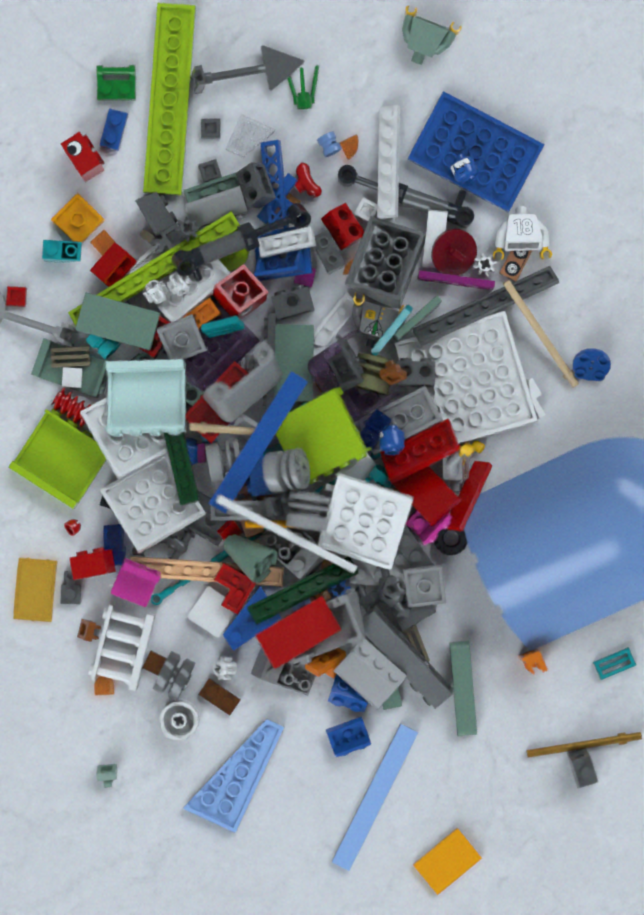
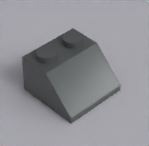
M157 192L135 200L158 239L162 237L161 232L175 225L178 221L173 211L169 213L165 207L168 203L164 196H159Z

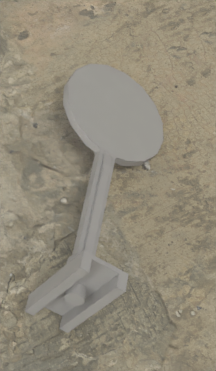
M0 292V323L2 319L10 320L53 334V337L57 338L56 341L68 347H74L70 339L73 332H79L75 330V327L63 322L61 327H53L7 312L5 298Z

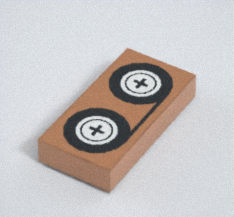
M532 250L510 251L499 274L517 281Z

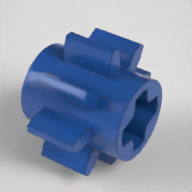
M346 580L339 583L341 587H344V590L341 591L340 595H338L336 591H333V588H336V585L333 586L332 589L327 590V592L333 593L331 599H334L335 596L340 597L342 595L347 594L346 590L350 589L351 587H346L344 585L346 583Z

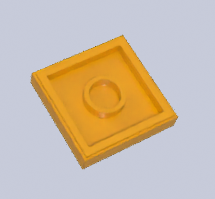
M79 193L51 219L72 241L82 243L105 221Z

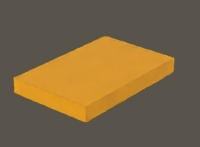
M456 828L417 860L413 866L435 893L439 895L480 861L482 857L461 831Z

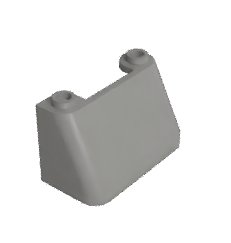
M265 340L254 350L253 354L256 360L252 367L254 370L230 390L226 384L216 382L205 390L203 399L223 421H235L282 379V370L272 348Z
M351 592L326 602L342 630L293 658V664L300 662L301 665L312 662V657L349 643H352V646L363 643V638L366 635L356 592Z

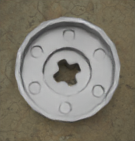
M238 438L233 439L234 448H230L229 441L225 440L224 450H221L218 442L205 444L212 483L224 480L225 472H229L243 448L239 444Z
M301 448L289 449L285 452H269L265 455L263 473L267 487L271 492L277 493L287 491L288 489L307 488L310 480V468L307 456Z
M310 492L290 493V498L298 499V503H289V506L297 508V510L293 513H287L286 526L326 531L327 518L319 516V513L329 511V508L320 506L321 502L330 503V498Z

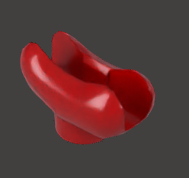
M304 162L300 163L296 167V174L298 176L296 179L298 181L295 186L300 194L306 191L313 198L320 196L322 189L312 179L310 167Z

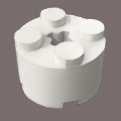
M174 700L167 704L159 718L163 733L173 740H184L192 736L199 725V712L196 707L186 700ZM181 715L183 717L182 720L185 722L177 724L175 717Z

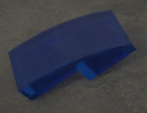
M378 409L366 421L365 427L359 434L366 449L371 447L373 450L380 440V432L386 429V426H389L392 421L390 417Z
M121 524L104 525V551L112 549L115 566H120L126 558V546L123 544L124 529Z

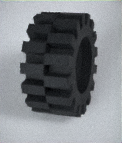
M447 528L441 529L434 541L436 548L441 553L451 556L461 553L466 545H468L465 530H452L457 533L458 542L453 546H449L444 542L443 537L450 530Z

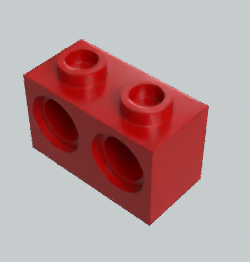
M346 203L330 210L321 218L341 251L354 245L363 237L364 230Z

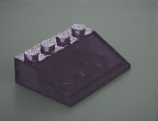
M217 300L214 301L222 315L217 316L210 322L231 317ZM245 324V329L212 338L205 335V332H202V328L199 329L207 351L186 358L184 361L186 363V376L203 392L214 384L234 361L238 363L260 341Z

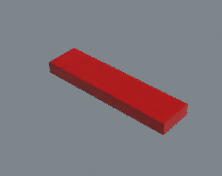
M474 461L469 471V477L465 480L462 491L458 495L461 502L451 510L450 515L452 518L450 519L451 523L447 527L448 530H464L493 466L490 462Z

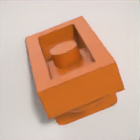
M336 648L311 658L312 662L305 664V669L318 677L325 673L331 678H335L336 673L334 670L343 661L346 652Z

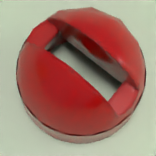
M71 519L64 523L66 531L71 536H74L81 530V524H77V519Z

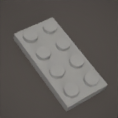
M423 386L359 419L358 423L373 454L377 455L382 452L380 449V432L386 429V426H397L398 429L404 432V440L442 422L443 419L427 386Z

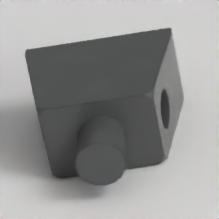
M586 748L567 753L577 788L598 782L591 756Z

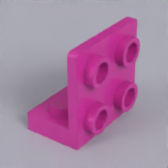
M415 510L407 519L406 525L420 537L424 545L435 541L438 536L437 533L441 529L449 526L452 516L448 512L434 526H431Z
M125 558L111 589V594L147 607L155 585L160 580L161 572Z

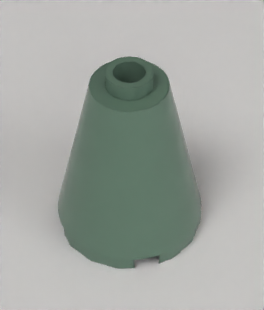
M236 534L228 536L224 541V550L254 583L263 581L271 572L269 570L271 564L275 566L277 562L278 552Z

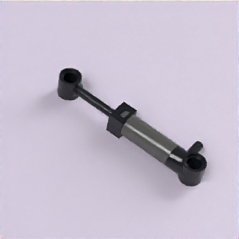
M344 165L339 169L338 182L342 186L349 187L357 183L378 191V183L358 176L353 166ZM347 171L353 177L350 180H345L342 178V174ZM399 183L398 206H405L428 214V209L448 211L447 221L456 224L460 228L469 227L474 220L473 210L469 207H462L467 194L464 190H459L454 204ZM461 213L468 214L469 220L467 222L459 219Z
M294 203L288 208L287 217L256 230L250 222L238 226V231L189 251L179 250L175 252L172 256V263L181 276H189L193 273L195 280L201 281L202 275L199 267L245 248L247 251L260 247L259 236L288 224H292L298 229L305 228L310 224L311 216L302 204Z

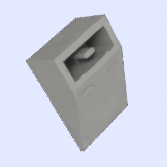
M284 528L306 539L307 541L315 545H318V543L314 541L301 528ZM268 530L258 541L260 544L278 552V560L299 580L310 576L325 560V558L271 530Z
M260 648L251 671L252 675L261 680L307 696L316 675L305 669V664L301 665L300 662L293 664L292 660L273 669L262 648Z

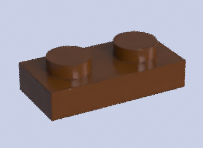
M210 678L198 694L229 716L241 700Z

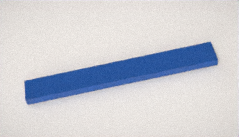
M291 371L210 500V505L226 514L228 508L215 502L217 495L219 494L232 502L234 501L308 381Z

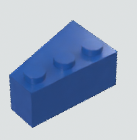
M261 586L223 634L233 651L255 637L254 635L270 627L277 620L282 619L281 615L277 614L257 625L254 622L247 607L268 597Z

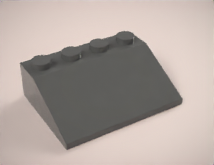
M370 216L345 285L382 304L400 309L425 243V233Z

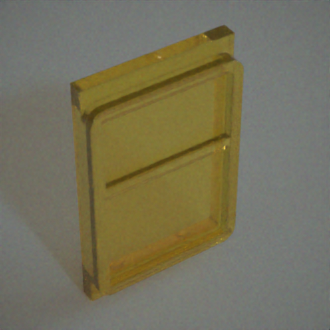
M29 557L19 558L13 619L52 622L57 561L30 559Z

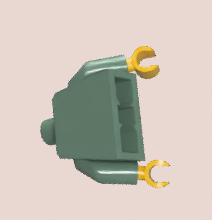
M406 6V16L402 32L404 41L408 44L407 48L414 51L411 61L422 64L425 55L433 57L434 54L440 55L451 46L462 27L460 26L458 30H454L452 26L455 22H452L449 28L417 16L416 7L415 11L410 13L408 11L409 6Z

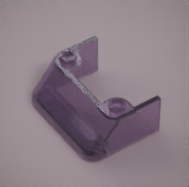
M359 330L348 333L342 337V340L346 338L349 341L360 333ZM338 341L311 358L308 362V371L323 394L340 387L328 361L329 358L342 352ZM352 387L344 391V394L340 397L353 423H355L400 393L396 391L381 400L380 396L375 392H367L361 396L357 388Z

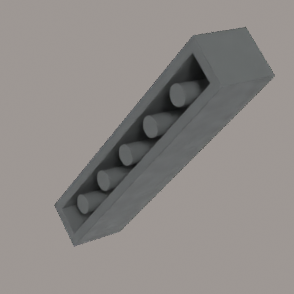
M376 605L362 616L365 635L371 640L370 643L407 676L406 678L410 682L411 688L415 692L419 691L422 694L423 700L427 705H432L436 709L453 695L451 685Z

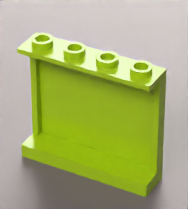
M341 387L335 388L289 412L276 432L284 452L296 448H301L305 452L310 468L308 485L319 481L318 477L321 475L327 477L335 473L334 468L338 466L340 469L351 464L350 460L354 458L358 461L366 457V452L372 450L371 447L366 449L340 397L344 394Z
M53 408L51 411L45 409L44 416L8 468L67 506L75 509L107 459L96 440L93 439L92 433L85 429L83 432L76 428L78 424L70 419L67 422L61 419L62 414Z

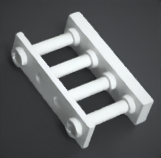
M110 604L108 608L105 607L102 619H105L95 663L91 664L88 675H91V681H95L97 675L124 681L129 685L128 690L136 691L155 615L148 613L146 617L138 618L114 612L115 605ZM111 619L140 626L143 629L141 636L135 637L110 631ZM106 638L135 644V647H138L137 655L133 654L131 656L104 649ZM102 656L131 663V666H134L132 673L124 674L99 668Z

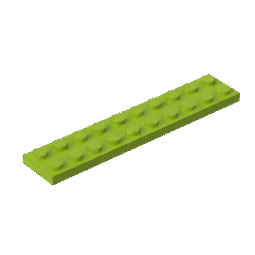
M157 3L143 193L152 194L157 192L163 195L182 196L195 5Z

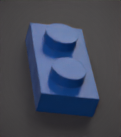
M109 108L100 141L101 147L119 151L128 113Z

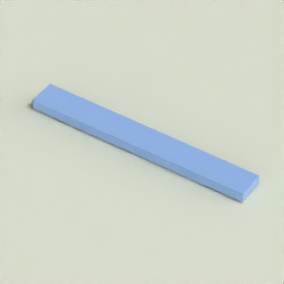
M400 724L332 863L348 871L350 870L418 734L417 731Z

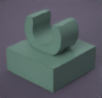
M117 764L97 766V781H103L104 788L112 787L113 780L117 779Z

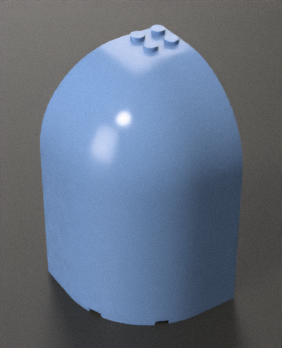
M617 437L584 444L479 495L464 527L471 554H476L478 563L475 564L493 603L495 606L500 605L503 610L501 616L530 651L644 600V439Z

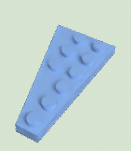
M266 719L183 809L236 833L284 726Z

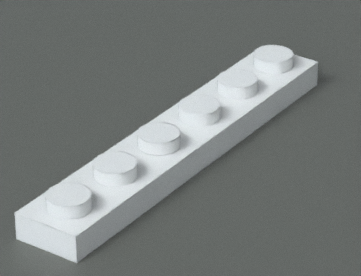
M398 105L380 107L377 217L380 219L398 217L400 107Z

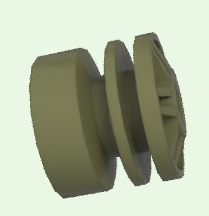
M358 353L357 359L365 361L364 363H359L364 372L361 374L364 381L354 387L381 395H388L390 384L380 378L379 371L386 368L385 363L390 360L380 355L374 356L372 353Z

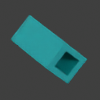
M43 240L42 259L45 262H81L82 242Z

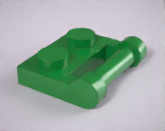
M97 65V100H136L135 65H129V67H103V65ZM103 75H129V80H103Z

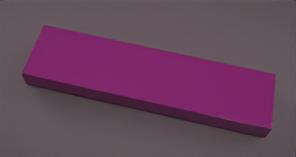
M419 270L417 278L421 281L493 290L495 287V281L421 270Z

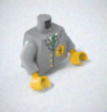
M355 292L352 313L355 327L360 330V334L367 336L364 346L372 349L377 340L381 338L398 314H400L404 305L401 306L399 311L366 302L364 294L363 298L358 299L356 297L357 292Z
M474 441L472 445L466 443L460 447L459 451L443 458L444 480H450V489L452 491H462V480L469 477V460L474 456L473 453L475 451L480 454L485 448V445L480 441Z

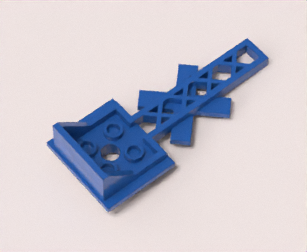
M280 140L260 143L262 164L266 168L271 185L273 186L275 182L279 185L277 189L273 188L276 198L266 204L257 215V218L265 224H270L287 217V210L293 203L286 196L298 181L290 173L284 178ZM275 146V153L270 157L267 147ZM273 164L277 166V172L274 176L269 172ZM288 224L286 226H283L282 229L273 230L269 233L259 236L258 238L296 230L298 228H296L295 226L289 227ZM259 247L255 248L256 268L254 275L258 277L259 282L313 273L310 247L287 252L285 258H282L281 254L261 258Z

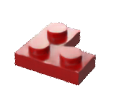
M224 562L214 577V581L229 588L221 606L238 615L256 582H252L245 573Z

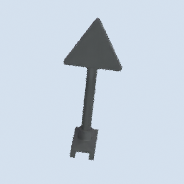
M262 45L263 65L216 73H204L202 65L194 66L191 74V80L195 79L196 83L194 94L202 93L205 85L211 84L214 81L266 73L269 90L272 91L304 63V60Z

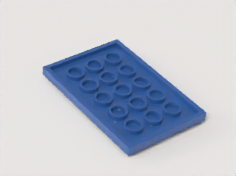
M443 91L407 160L509 213L545 144ZM461 154H464L465 157L471 156L479 171L476 179L468 184L457 182L450 169L454 158Z

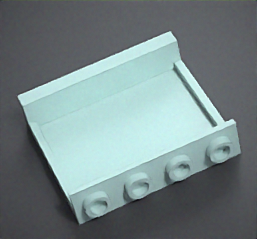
M184 359L106 361V370L108 371V427H105V430L108 434L119 437L126 433H130L131 436H141L142 433L158 436L164 432H169L170 435H180L181 432H186V363Z

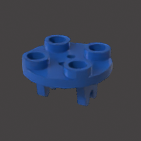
M596 348L581 350L573 359V370L575 376L579 379L603 381L611 369L609 356L604 351Z

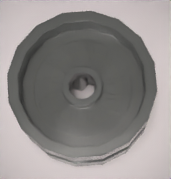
M171 651L158 675L153 690L163 693L168 684H171L168 697L177 701L182 691L185 690L196 663L185 659L181 667L178 668L181 657L179 654Z

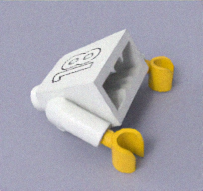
M517 207L515 209L516 214L509 215L508 221H504L497 231L495 242L497 249L493 252V258L495 259L496 252L502 253L501 260L504 258L502 248H504V251L541 250L539 256L543 260V253L547 251L548 257L551 258L552 251L548 249V246H550L548 229L541 221L537 220L535 214H527L526 207Z

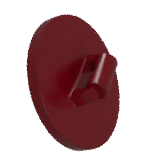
M450 229L443 232L435 240L431 250V258L435 268L442 274L456 276L467 272L474 264V259L477 256V245L474 238L461 229Z

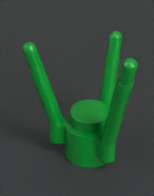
M318 65L315 66L310 96L309 92H305L303 67L300 68L301 92L298 93V97L290 76L288 77L294 105H297V109H310L312 104H315L314 97L319 71Z

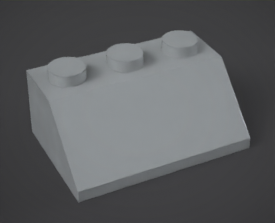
M240 186L185 204L190 221L195 219V227H200L198 232L231 211L237 221L244 219L245 215L248 214Z
M363 638V643L355 645L334 670L337 675L376 710L379 709L407 677L365 638Z

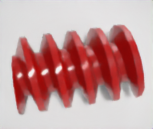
M62 388L54 398L51 406L54 404V410L56 411L61 408L60 414L64 415L67 413L68 419L74 416L73 422L77 423L80 421V426L84 427L86 423L80 411L90 407L91 404L84 407L85 400L78 403V396L71 399L72 392L65 395L66 388Z

